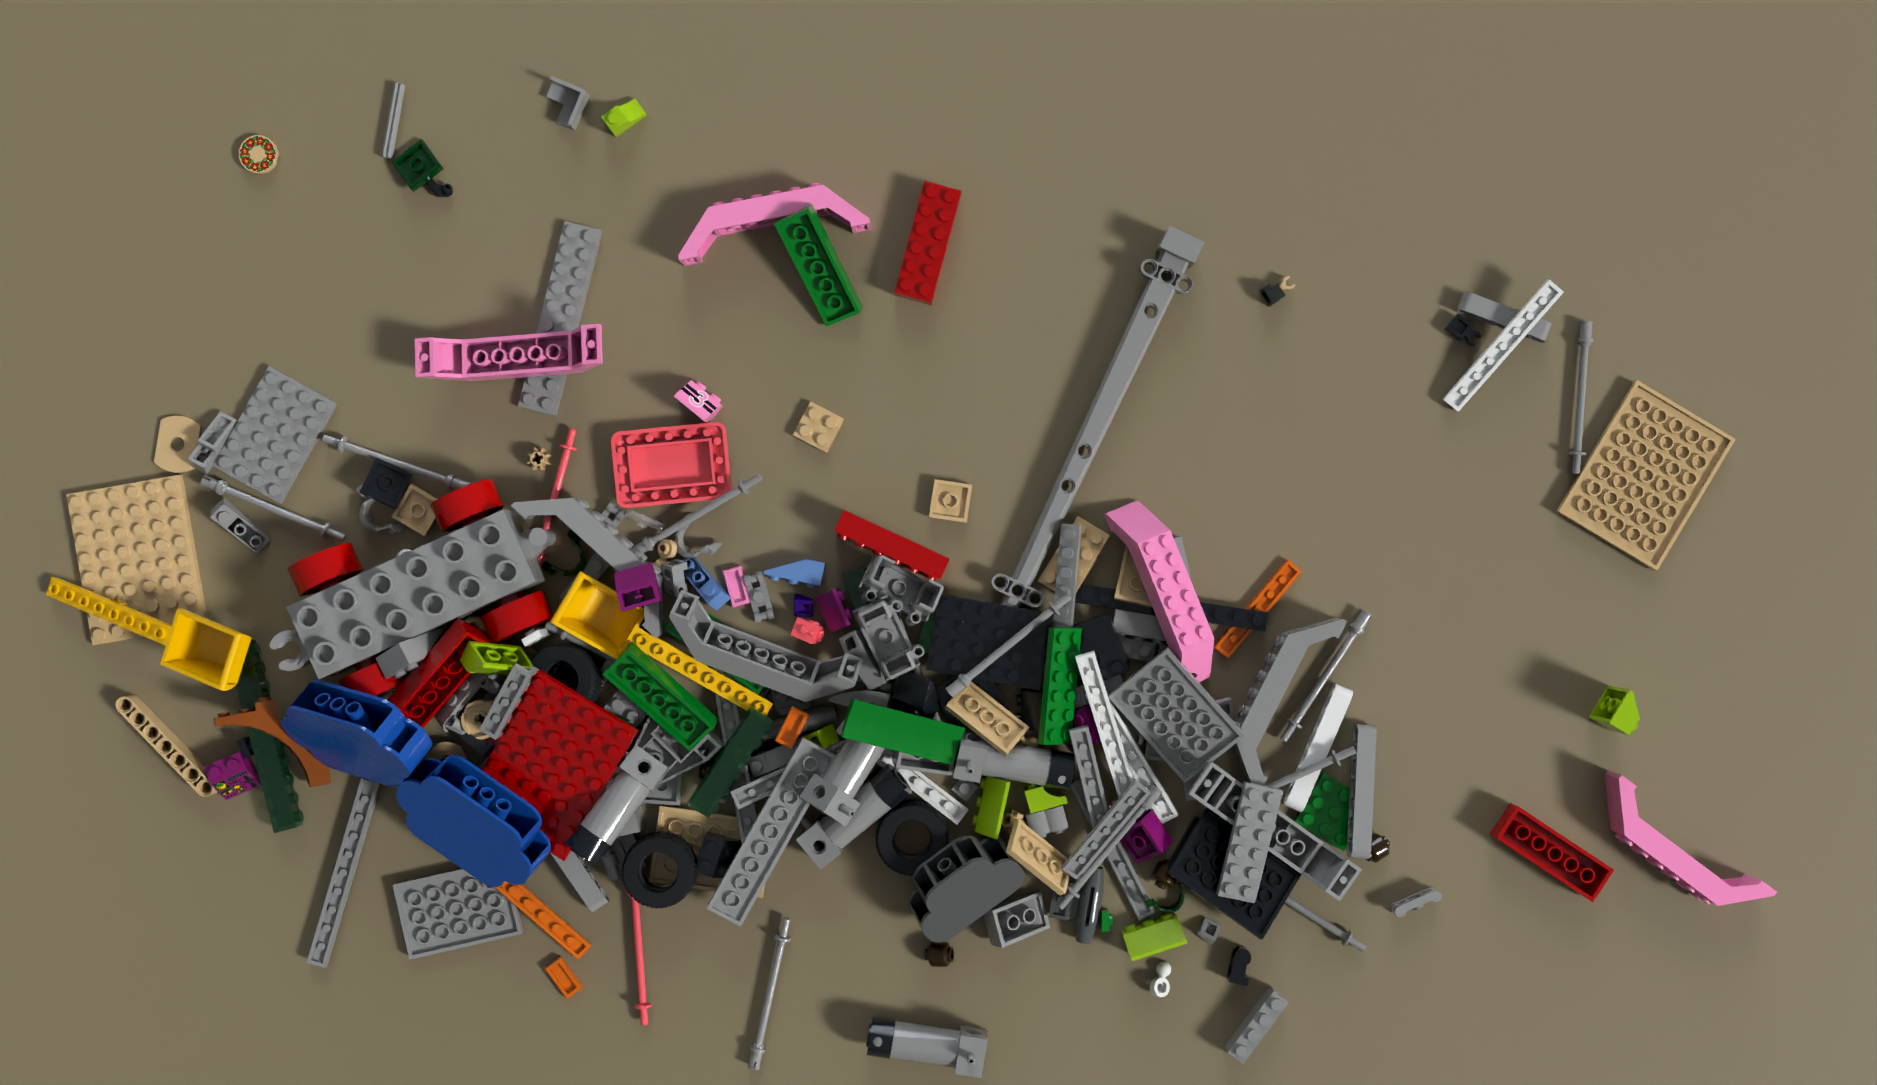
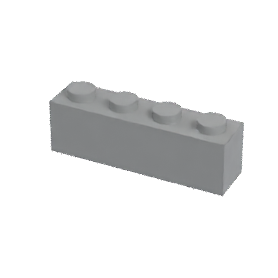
M1114 609L1112 623L1118 637L1126 638L1127 634L1133 635L1134 640L1145 641V638H1150L1152 643L1164 644V641H1166L1155 615Z
M1269 985L1225 1044L1226 1051L1244 1064L1288 1005L1289 1001L1286 997Z

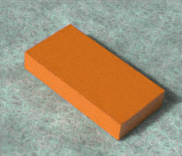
M792 706L775 741L793 749L810 714Z
M562 956L544 968L566 999L584 987Z

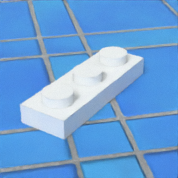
M544 627L533 628L525 633L526 637L521 641L524 646L538 644L553 635L554 632Z

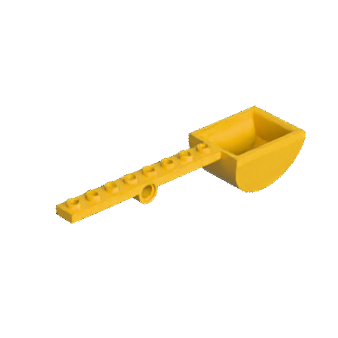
M582 571L578 573L550 621L552 624L615 659L627 648L628 644L630 645L633 642L645 654L762 720L765 719L773 705L772 701L720 673L713 667L696 661L694 657L659 637L655 638L650 632L639 627L644 619L643 606L622 612L615 590Z
M51 577L46 593L47 596L165 645L160 665L222 691L230 690L237 685L252 637L185 609L176 610L173 623L170 625L127 607L128 604L126 602L108 599L58 577Z

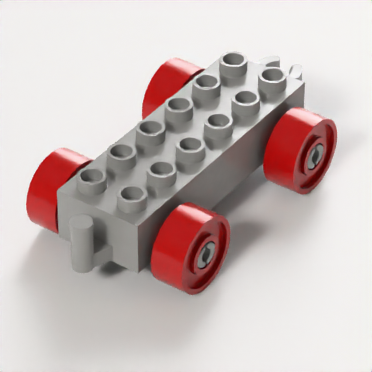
M486 479L464 486L440 497L430 504L441 531L445 533L456 530L450 534L361 573L363 568L352 543H344L322 550L289 566L287 569L299 596L316 594L286 607L295 629L279 632L273 637L269 646L271 649H280L289 641L298 644L300 648L298 657L281 661L279 663L281 670L294 671L312 664L318 679L336 676L355 667L356 672L338 681L339 685L381 697L395 691L410 674L406 670L407 674L398 679H395L394 676L386 679L376 660V657L400 642L454 623L457 619L465 618L496 603L499 608L480 617L490 640L494 644L517 636L551 620L554 615L543 591H538L524 597L521 592L546 581L536 558L548 546L554 544L556 535L552 530L533 528L531 532H524L515 511L503 509L504 504L493 479Z

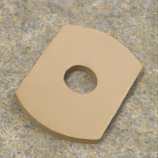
M169 416L161 419L154 463L160 468L173 473H184L195 469L190 466L187 459L198 446L202 426L195 420L185 416ZM177 437L184 441V447L180 451H175L172 448V441Z

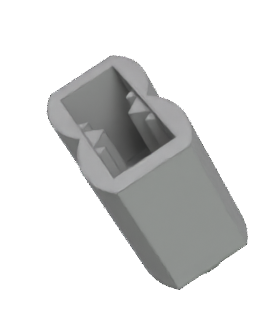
M1063 805L1035 813H1030V811L1025 813L1029 828L1042 838L1046 837L1047 833L1054 832V834H1060L1065 832L1066 828H1069Z

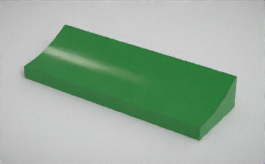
M810 204L776 221L774 225L825 326H830L860 313L863 306L813 205Z
M633 642L602 674L688 751L715 727L718 718Z
M850 698L841 737L953 765L966 728Z

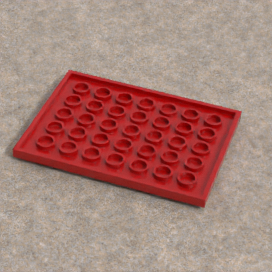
M539 669L532 677V682L528 686L527 691L523 693L522 700L518 707L515 708L512 718L507 723L503 734L500 736L482 771L538 810L542 818L540 830L547 835L551 843L550 853L565 861L571 853V848L565 842L571 837L574 830L581 824L606 790L638 729Z

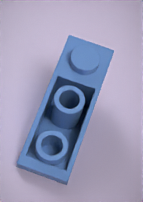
M685 557L683 561L687 562L688 569L684 570V575L708 605L717 611L731 599L724 588L696 557Z
M805 559L765 570L764 574L768 575V579L779 581V578L787 579L786 583L798 585L799 581L806 583V587L817 589V585H822L826 563Z

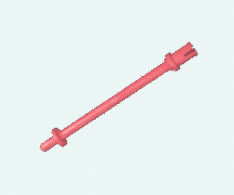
M574 428L569 429L565 445H559L564 449L550 499H558L571 450L576 451L577 449L572 447L576 434ZM545 515L543 529H550L553 515ZM544 551L536 558L540 569L543 561L546 559Z
M627 892V895L631 898L639 997V1003L635 1004V1009L640 1010V1023L646 1026L648 1024L647 1008L652 1007V1005L646 999L639 903Z

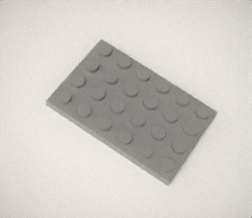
M268 366L214 462L213 467L282 504L338 403L279 370Z
M1168 647L1108 695V698L1184 783L1204 769L1210 761L1213 762L1245 737L1242 730Z
M462 868L392 885L409 960L524 933L518 907L495 887L483 884Z

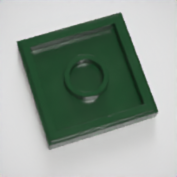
M422 139L392 161L394 167L413 192L444 169Z

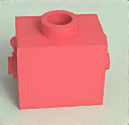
M797 617L790 635L810 644H818L824 636L825 627L817 621Z

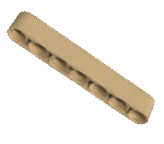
M129 695L120 697L116 701L117 711L200 796L206 797L218 792L212 785L211 791H208L206 788V783L210 784V781L204 770L205 765L139 697ZM127 700H128V701L130 702V704H131L130 708H128V707L126 706V701H127ZM140 714L144 716L143 722L140 721ZM153 728L157 729V736L153 734ZM167 741L171 744L170 750L166 747ZM180 755L184 757L183 764L179 760ZM193 769L198 772L197 778L193 775Z

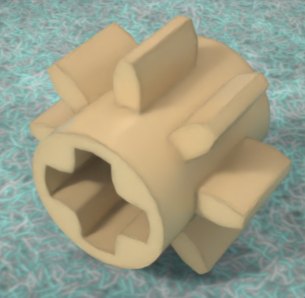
M534 448V453L527 454L530 456V461L527 464H533V470H537L539 466L542 471H545L544 466L551 465L548 461L552 455L545 454V448H542L540 452L537 448ZM538 455L543 456V459L540 460L541 463L536 462Z
M1012 810L1011 814L1005 813L1002 819L1003 830L1011 834L1015 821L1020 819L1025 823L1024 815L1015 810Z

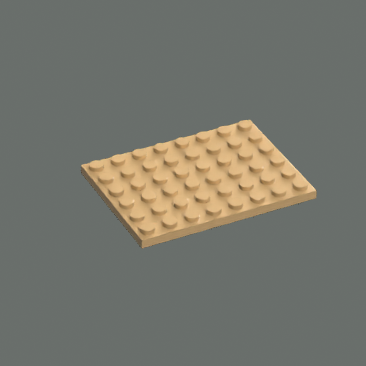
M1635 380L1556 512L1652 570L1657 571L1736 439L1642 382Z
M183 475L66 494L82 588L108 599L126 602L128 604L127 607L170 625L173 623L177 609H185L207 618ZM87 613L92 646L144 637Z

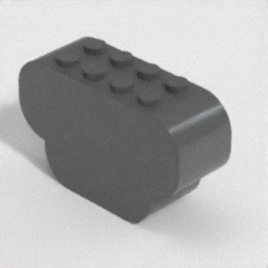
M961 836L927 859L915 870L913 882L916 889L910 895L909 907L922 932L929 940L944 942L953 938L1021 887L1025 879L1024 870L1019 862L1006 853L1008 845L1003 839L998 838L997 840L989 837L979 841L973 836Z

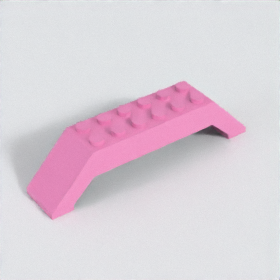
M812 183L808 185V188L792 187L787 192L781 193V190L770 192V195L767 196L756 194L752 195L751 199L735 198L732 199L731 203L724 204L723 201L713 203V206L708 207L680 251L678 258L684 266L703 263L702 257L717 236L774 226L776 221L810 204L813 205L818 217L831 215L850 227L853 233L872 229L870 219L826 186Z
M601 324L581 325V327L572 331L459 340L428 337L415 339L416 378L484 381L575 374L603 364Z
M1138 500L1105 513L1104 516L1110 531H1113L1129 548L1169 649L1192 675L1194 673L1197 674L1195 679L1198 682L1209 678L1214 636L1170 529Z
M1609 770L1605 772L1610 830L1615 833L1614 837L1622 843L1628 844L1630 849L1638 855L1644 856L1648 863L1660 868V872L1676 880L1675 883L1692 892L1691 895L1708 905L1713 903L1721 906L1776 895L1777 891L1765 882L1745 873L1739 878L1720 879L1639 818L1634 792L1637 787L1635 784L1621 774Z

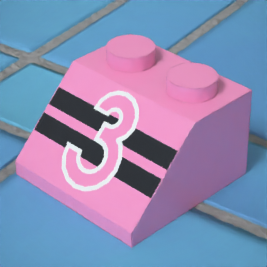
M691 380L674 397L703 421L710 423L723 407L720 404L721 399L714 393L709 395L705 391L707 387L701 382L697 381L695 383Z

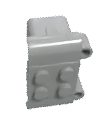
M873 554L858 587L863 592L861 596L862 602L869 604L875 599L877 600L888 595L890 600L900 599L902 601L903 608L900 612L907 615L906 623L909 626H914L920 621L927 622L930 614L935 611L944 586L932 579L923 581L924 579L894 565L896 561L884 555L876 557V554ZM895 602L893 607L899 608L900 603Z
M888 595L852 611L885 681L894 679L921 665L918 658L924 655V647L921 644L912 646L896 613L902 610V601L900 599L890 600ZM895 602L900 603V607L894 608L893 604ZM921 648L922 652L916 653L915 649Z
M471 673L434 715V718L445 732H448V728L460 735L466 734L462 727L460 716L464 711L465 705L480 687L491 693H499L507 677L497 674Z

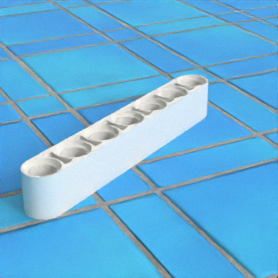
M1336 683L1333 684L1296 771L1327 757L1352 699V690ZM1321 769L1291 782L1283 799V805L1302 812Z

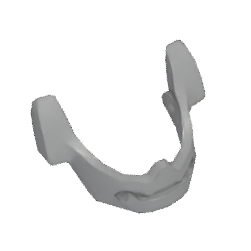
M370 498L362 503L359 518L365 528L374 532L388 530L390 534H394L406 527L402 523L387 524L386 526L374 524L372 516L369 515V508L375 500Z
M690 524L681 528L675 535L677 551L683 557L695 558L703 553L712 555L722 546V543L718 541L710 546L706 545L699 552L690 551V548L683 542L684 533Z

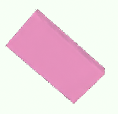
M742 566L723 570L728 594L731 597L732 608L751 603L744 581Z

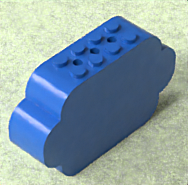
M317 679L312 680L286 710V716L281 721V725L287 735L295 743L308 749L325 766L393 788H398L410 776L432 747V741L427 732L416 722L405 718L403 713L388 700Z
M450 755L443 761L435 758L425 759L397 789L396 798L402 809L408 813L406 823L410 831L418 839L485 885L499 887L505 881L513 885L524 884L547 858L551 850L549 838L540 830L542 818L538 810L461 756Z

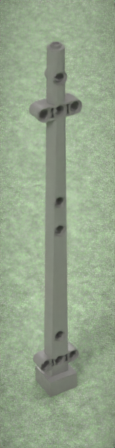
M1169 226L1156 250V253L1159 254L1157 261L1146 259L1140 265L1139 273L1148 281L1012 577L1002 573H997L992 577L991 584L993 588L1004 593L1000 601L1001 605L1020 608L1022 603L1031 607H1039L1043 603L1044 597L1042 593L1032 588L1031 585L1174 294L1185 295L1192 289L1193 281L1184 273L1187 267L1191 268L1195 264L1205 243L1204 241ZM1145 264H1150L1153 267L1152 273L1144 271L1143 267ZM1161 273H1168L1171 277L1170 281H1163ZM1179 281L1187 282L1188 288L1186 290L1180 289ZM1146 307H1151L1154 310L1152 317L1145 314L1144 310ZM1080 446L1087 447V456L1079 455L1078 448ZM1065 480L1070 481L1072 484V488L1068 492L1064 491L1061 486ZM1001 576L1005 579V585L997 587L994 581L997 577ZM1013 586H1022V593L1014 595L1012 593ZM1031 594H1039L1040 600L1038 603L1033 604L1030 602L1029 597Z

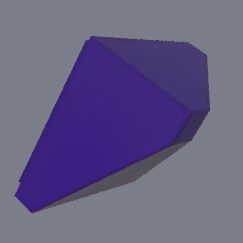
M795 594L794 616L813 617V599Z

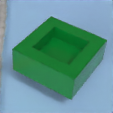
M1100 909V929L1102 932H1109V926H1113V915L1109 914L1108 909Z

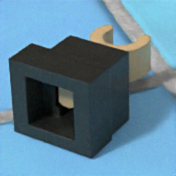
M1290 276L1285 277L1281 284H1276L1273 287L1268 284L1259 290L1269 307L1286 296L1283 292L1284 290H1291L1295 287V284L1291 286L1286 285V280Z

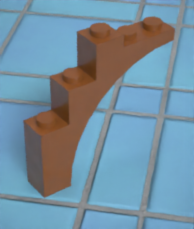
M270 697L258 698V702L253 703L254 711H251L250 708L238 710L239 714L230 715V712L217 714L218 718L213 719L214 726H247L277 738L298 759L305 772L309 787L331 783L329 768L319 762L308 749L301 747L287 735L281 722H279L275 699L270 700Z

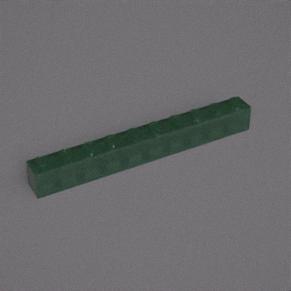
M251 640L240 678L236 685L242 709L250 708L251 711H254L253 703H257L258 698L270 697V684L265 678V665L261 661L259 655L261 649L256 640ZM247 727L274 833L303 825L304 816L303 812L299 810V796L294 790V777L289 771V758L285 754L284 744L261 730Z

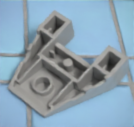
M649 716L635 745H638L669 768L668 773L659 784L661 785L708 761L719 751L724 742L711 730L699 743L688 751ZM643 764L640 767V772H648L650 766Z

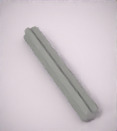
M394 83L381 153L382 157L392 159L405 92V85L402 83Z

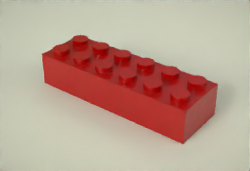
M924 181L896 284L895 296L932 306L959 206L961 190Z
M845 510L834 530L838 533L837 537L848 541L849 538L855 540L854 545L863 549L870 547L873 549L872 553L878 556L885 554L891 557L890 559L896 561L895 564L901 565V563L908 565V570L917 574L919 571L926 573V578L934 581L941 579L950 560L941 554Z
M457 619L428 652L426 657L421 660L418 667L407 676L387 700L394 704L403 713L405 718L416 722L424 728L471 674L465 670L460 661L468 641L492 643L486 632Z
M1512 803L1508 805L1489 834L1592 902H1594L1614 869Z

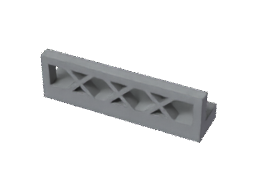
M518 663L513 666L479 728L480 731L495 740L503 734L507 723H509L513 716L515 708L518 707L522 700L523 693L527 691L528 686L531 684L532 677L539 671L538 668L534 666L527 670Z

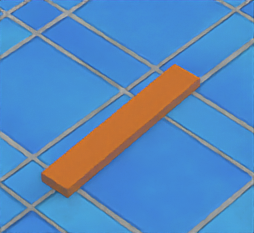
M1286 559L1245 609L1269 612L1302 571ZM1230 626L1213 647L1229 659L1253 630Z
M505 881L501 886L495 887L577 960L592 946L591 943L523 884L513 885Z

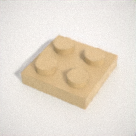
M810 401L793 436L827 453L845 419Z
M934 479L929 517L967 523L972 485Z
M410 484L394 511L392 518L421 535L427 536L436 521L430 504L438 498Z

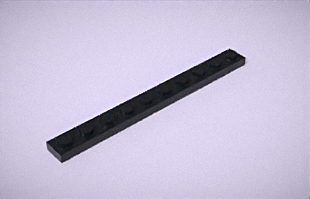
M1081 584L1076 592L1075 603L1155 615L1153 607L1150 608L1114 599L1116 589ZM1200 602L1208 623L1266 632L1268 612Z

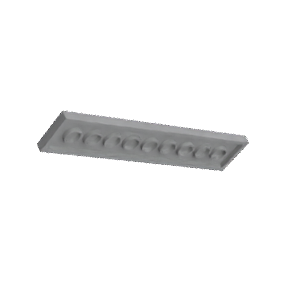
M564 221L536 334L572 331L579 328L603 233L602 230ZM567 374L525 377L518 407L557 416Z
M802 737L706 909L741 927L810 805L799 796L814 774L821 778L824 776L837 755Z

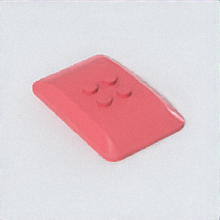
M719 422L619 431L613 434L611 438L616 500L623 508L715 500L732 490L727 432L725 426Z

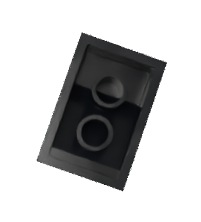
M1108 612L1073 625V628L1082 629L1081 654L1091 651L1095 652L1103 681L1130 671V662Z

